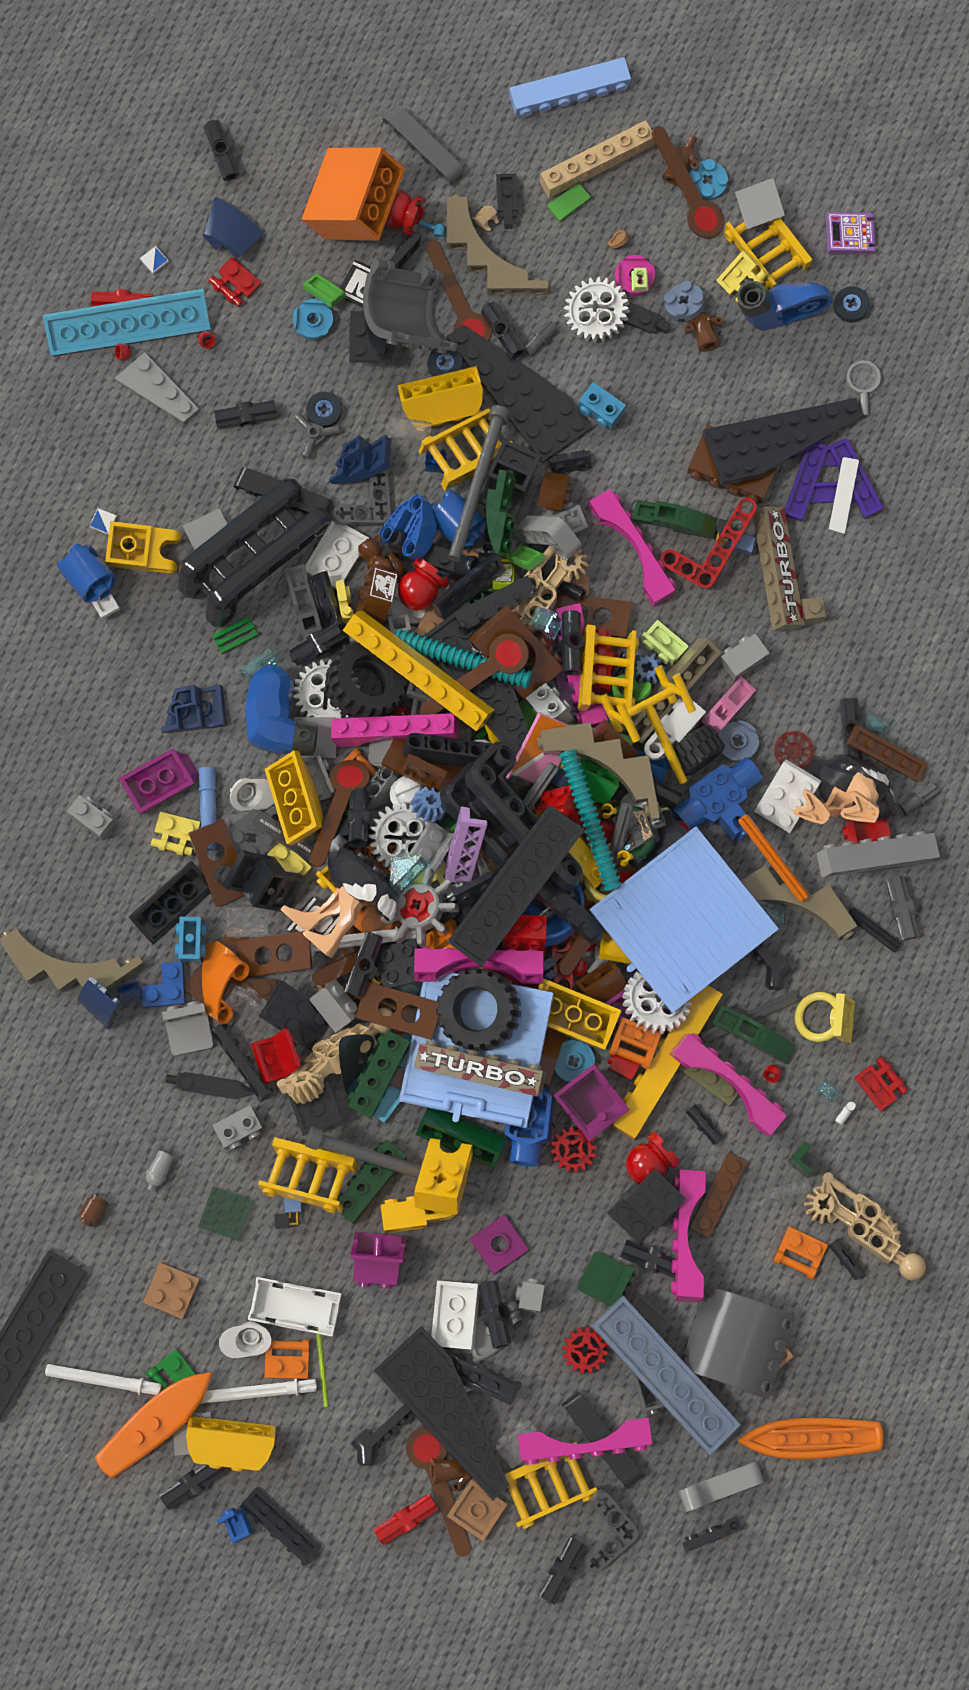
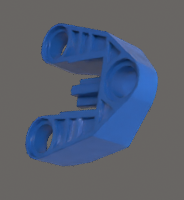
M416 494L400 504L380 529L381 541L389 544V534L391 533L392 535L396 530H403L408 534L402 547L403 555L414 560L422 558L432 546L437 527L429 500L424 496Z

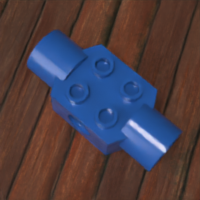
M745 757L731 768L722 764L688 789V798L672 810V813L678 822L683 821V823L687 824L690 831L704 822L713 826L718 822L723 812L736 803L741 806L746 802L748 798L747 792L763 781L762 775L748 757Z
M547 1086L543 1087L541 1097L533 1096L527 1128L509 1124L505 1126V1135L512 1141L510 1163L530 1167L540 1165L542 1145L550 1142L555 1103L552 1095L548 1093L549 1087Z

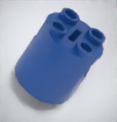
M449 489L443 495V500L439 504L435 503L431 508L437 524L436 528L453 543L466 500L456 491ZM477 510L475 511L464 547L475 545L484 534L486 519Z
M75 544L70 548V553L57 563L60 573L86 603H92L108 597L117 581L115 573L91 545L81 546L80 544Z

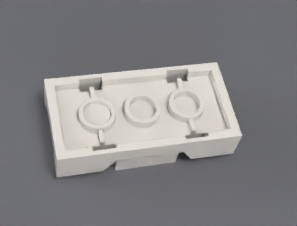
M257 1277L248 1320L334 1337L342 1294ZM273 1283L283 1285V1289L273 1287ZM315 1292L325 1293V1297L316 1296ZM266 1317L276 1319L275 1323L266 1321ZM308 1325L318 1327V1331L308 1330Z

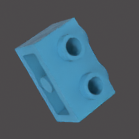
M593 382L580 398L578 408L586 417L591 416L600 427L604 429L607 427L609 430H612L625 413L626 405Z
M180 917V923H176V936H179V944L175 945V956L178 957L180 962L202 963V957H206V944H202L203 936H206L207 925L203 924L201 917Z

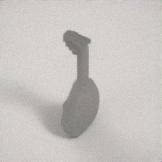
M481 1314L477 1316L474 1350H471L473 1356L471 1361L477 1364L501 1349H493L489 1329L483 1323ZM463 1383L466 1392L474 1389Z

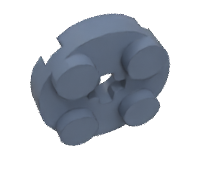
M683 281L664 295L666 312L674 320H692L699 316L704 309V294L697 285L691 284L690 281ZM686 299L688 300V303H687V304H685V303L680 304L681 301L686 300Z
M742 720L729 722L718 734L726 745L721 755L729 761L739 762L745 757L750 759L758 749L759 739L757 732L748 722ZM741 737V742L744 744L742 746H735L732 739Z

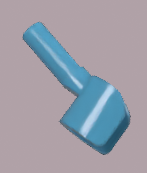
M424 221L419 222L420 226L434 231L433 237L438 238V235H441L440 238L444 239L445 230L443 225H431Z

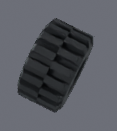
M706 725L686 736L673 749L685 776H689L717 758L726 745L712 726Z

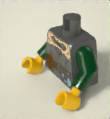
M604 804L601 809H608L610 813H604L602 817L608 819L614 814L615 817L612 819L616 826L621 806H614L613 808L611 804ZM633 806L634 809L623 850L617 855V859L620 857L625 858V860L621 861V866L628 865L629 860L636 861L648 857L656 842L660 840L657 829L666 826V821L662 814H659V821L650 822V818L645 816L642 807Z

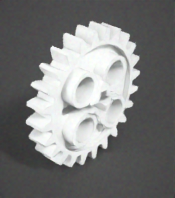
M600 277L597 278L596 282L589 278V284L582 281L581 288L575 286L576 293L569 292L572 299L565 300L570 306L564 307V310L569 312L564 317L569 320L567 322L568 327H572L571 331L577 333L579 338L584 336L588 342L590 337H592L593 341L596 342L597 338L600 337L603 342L606 335L610 339L612 338L611 333L613 331L619 334L618 326L625 327L622 320H628L625 314L630 312L629 308L626 307L629 305V301L625 299L627 295L625 292H622L621 286L616 287L615 281L609 284L608 278H605L603 282H601ZM587 297L592 298V300L588 303L583 302L584 299ZM606 298H612L610 302L603 303ZM583 317H590L587 322H582ZM604 317H610L607 322H602Z
M329 659L327 665L324 664L323 660H320L319 666L312 662V669L305 666L306 674L299 673L302 680L295 679V684L299 687H295L294 692L298 694L294 695L293 698L298 701L296 708L303 707L300 710L301 715L307 713L306 717H336V719L343 716L340 714L341 710L338 707L335 709L331 706L332 698H328L327 710H323L324 692L326 689L325 675L332 662L331 659ZM320 678L323 680V683L321 685H314L312 681ZM352 678L353 683L356 684L358 678ZM313 698H318L321 700V703L312 705L310 701Z
M402 803L400 808L397 804H393V810L386 806V814L379 811L378 814L381 818L379 820L373 818L376 826H369L374 831V834L368 835V837L374 840L369 843V846L375 847L371 853L374 855L379 854L376 860L380 862L384 859L383 866L387 867L390 864L391 870H395L397 865L398 870L403 872L404 866H406L407 870L411 871L412 864L419 868V864L408 857V846L413 842L416 843L417 839L404 838L399 840L397 838H384L385 835H421L429 820L424 823L423 818L416 819L417 813H412L413 806L411 804L408 809L406 803ZM395 821L397 827L393 832H390L388 825L390 822ZM415 821L417 829L414 832H410L409 825ZM394 842L396 848L392 853H389L387 846L389 843Z
M636 972L634 978L629 979V984H626L624 988L626 992L622 996V998L627 999L624 1001L623 1006L629 1007L625 1014H632L630 1021H638L636 1027L644 1025L645 1032L648 1028H651L652 1034L657 1029L663 1034L665 1028L672 1032L673 1026L678 1029L680 1022H685V1016H688L690 1010L687 1008L691 1007V1002L687 1001L675 1012L667 1015L662 1009L668 1008L651 988L652 991L648 992L643 988V986L650 987V985L640 973ZM641 1006L649 1007L650 1011H644Z

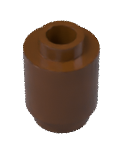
M92 1194L90 1198H87L78 1214L81 1217L80 1222L89 1227L92 1224L97 1226L107 1208L105 1207L107 1201Z

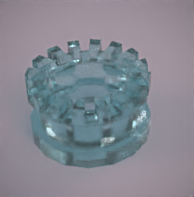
M822 1081V1086L817 1087L816 1090L827 1100L831 1101L832 1095H836L837 1091L830 1084Z

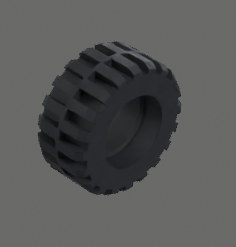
M352 642L347 647H344L330 663V667L325 675L327 677L325 687L329 688L327 696L334 701L332 705L335 709L338 707L341 710L340 714L344 717L348 715L350 718L389 716L405 698V690L408 688L409 683L408 680H405L404 676L359 642ZM362 667L372 671L381 682L382 695L370 696L361 692L353 683L351 669Z
M471 968V970L459 972L457 976L453 975L449 979L448 985L444 984L441 989L443 993L437 998L439 1008H436V1015H439L440 1018L438 1020L439 1027L443 1028V1034L450 1038L452 1043L468 1050L489 1051L493 1050L494 1047L502 1046L505 1040H509L513 1036L511 1033L514 1029L517 1030L519 1026L517 1023L518 1017L521 1018L522 1011H519L521 1001L517 998L516 994L518 992L515 987L511 986V982L507 978L490 970ZM474 990L489 992L494 996L497 1003L495 1020L488 1028L483 1030L469 1028L461 1018V1004L467 994Z

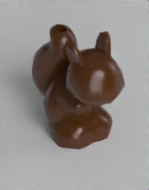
M376 535L373 539H366L358 545V555L368 561L367 568L369 570L365 573L364 578H366L367 573L371 574L374 566L398 573L396 583L404 576V565L397 558L398 556L395 551L386 553L385 558L381 556V535Z

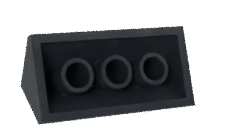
M190 861L129 916L130 921L152 945L180 921V917H185L210 894L203 873Z

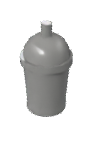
M158 1151L150 1168L146 1171V1181L150 1184L148 1190L152 1191L153 1186H160L166 1181L167 1173L174 1159L173 1156L163 1151Z

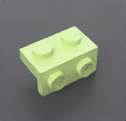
M658 620L641 637L642 644L646 649L655 651L663 663H669L671 666L689 648L685 642Z

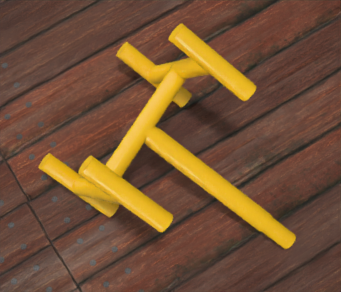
M662 665L654 668L664 689L658 694L629 709L626 708L624 703H620L616 706L619 713L614 710L607 694L599 698L613 728L619 733L623 730L621 724L625 725L632 742H637L641 738L631 717L646 710L679 783L683 784L688 780L653 705L668 698L670 704H674L678 701L675 695L677 694L681 696L688 713L696 711V708L680 673L672 677L675 682L673 684L669 682Z

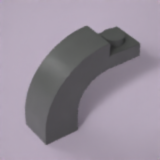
M304 562L284 567L301 634L305 635L322 630L308 584Z

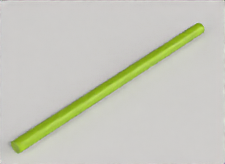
M316 1334L324 1407H329L322 1338L320 1334Z

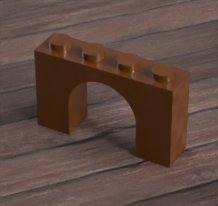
M707 424L705 429L713 427ZM702 434L687 473L694 480L701 481L703 479L708 481L709 485L714 488H725L733 496H739L740 494L753 499L758 504V502L763 503L777 468L769 470L760 478L721 486Z
M506 605L469 638L485 657L489 656V648L493 640L502 634H516L531 644L532 658L525 668V672H532L530 684L526 689H523V686L517 687V684L513 685V688L527 702L526 697L544 683L550 682L563 670L560 664L563 660L555 651L552 654L548 651L549 645L542 637L538 639L533 634L536 630L529 622L524 624L521 621L522 615L515 607L511 609Z

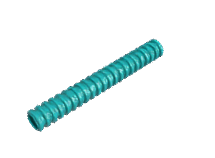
M401 628L395 634L414 650L418 651V653H424L426 657L430 655L432 659L436 657L438 661L442 659L444 663L448 661L450 665L454 663L456 667L459 665L463 669L466 667L469 671L488 659V657L483 658L480 654L477 656L474 652L471 654L468 650L465 652L462 648L458 650L456 646L452 648L450 644L446 646L444 642L440 644L438 640L434 642L432 638L428 640L426 636L422 638L420 634L416 636L413 632L411 634L407 630L404 632ZM525 669L510 674L496 671L491 676L493 679L497 677L499 681L503 679L505 683L509 681L511 685L517 684V687L523 686V689H526L530 684L532 672H525Z
M571 749L560 753L559 758L563 760L561 764L565 766L563 770L567 772L565 776L569 778L567 781L571 784L569 788L573 790L572 796H575L574 802H577L576 808L579 809L578 814L582 817L580 820L584 822L582 826L586 828L584 832L588 834L587 840H590L589 846H592L591 853H594L593 859L597 861L595 865L599 867L597 871L601 873L599 876L603 879L601 882L605 885L604 891H610L621 887L622 882L618 880L620 876L616 874L618 871L614 868L616 865L612 862L611 850H608L609 844H606L607 838L603 836L605 832L601 830L603 826L599 824L601 820L597 818L599 816L595 812L597 808L593 806L594 800H591L592 794H589L590 788L587 787L588 782L584 779L586 778L582 773L584 770L580 767L582 764L578 761L579 756H576L577 749Z

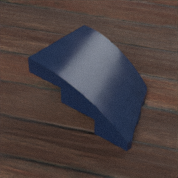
M215 197L211 201V210L207 216V224L204 227L202 236L215 250L224 245L238 259L264 233L239 210L222 199Z
M359 435L346 443L336 463L338 467L336 474L330 477L329 482L331 484L351 483L372 477L390 468L391 438L384 435L370 444Z
M193 684L176 688L172 696V702L167 710L168 716L165 725L161 727V732L176 733L227 726L223 687L219 684L200 689ZM214 692L213 703L202 700V693ZM203 703H206L208 705V710L205 714L203 709Z
M92 976L87 980L78 996V1002L106 1029H109L114 1024L112 1020L118 1015L116 1010L122 1004Z

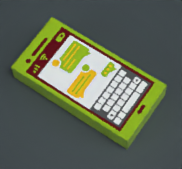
M501 559L506 571L493 580V589L499 590L514 582V564L507 559Z

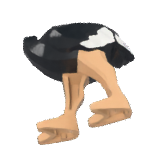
M846 753L839 754L829 760L814 755L809 762L808 770L811 775L821 780L818 788L825 804L811 791L804 789L803 796L807 804L793 809V813L796 816L819 824H824L830 816L839 817V815L856 822L875 823L876 820H886L897 813L894 792L891 790V784L885 773L876 766Z
M340 834L332 841L328 854V870L331 879L337 886L332 896L325 904L313 912H301L285 905L281 909L284 914L304 930L303 935L330 958L338 950L340 941L345 933L356 922L358 912L363 906L374 907L379 916L384 917L386 921H391L396 913L398 896L393 883L388 880L390 876L383 869H379L374 865L375 862L369 856L364 855L360 851L355 853L352 850H348L349 841ZM340 914L339 920L331 934L321 935L312 932L322 920Z

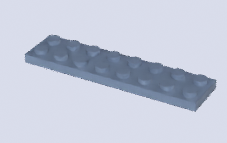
M621 1296L591 1325L596 1333L708 1455H711L741 1425L624 1296Z

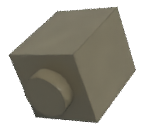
M823 597L802 599L801 606L805 625L822 623L826 617Z

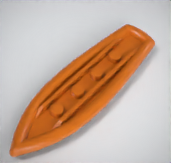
M212 1373L196 1374L181 1379L150 1399L95 1456L100 1469L110 1478H114L171 1437L192 1416L203 1400Z
M790 1418L761 1425L741 1436L738 1442L763 1455L782 1459L809 1460L881 1451L884 1443V1432L881 1423L877 1421L840 1418Z

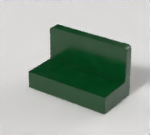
M804 1141L787 1162L807 1178L813 1171L800 1159L811 1146Z

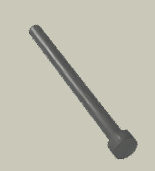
M492 406L488 415V419L491 421L448 556L454 562H459L502 425H506L510 417V411L503 406Z
M313 1126L306 1139L305 1147L314 1150H317L318 1147L325 1148L415 1178L419 1177L422 1167L324 1135L322 1129ZM467 1181L464 1194L476 1197L480 1185Z

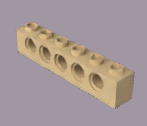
M645 120L540 173V184L548 198L550 199L570 189L578 182L580 184L653 147L655 141L652 138L650 126Z

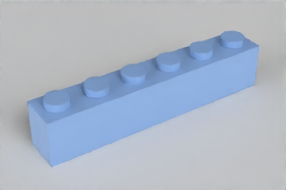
M623 57L510 87L509 96L515 116L528 117L532 112L539 110L540 112H547L554 106L566 107L573 101L585 102L592 96L604 97L611 91H625L630 87L631 77Z

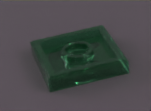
M212 1187L198 1227L239 1241L253 1200Z

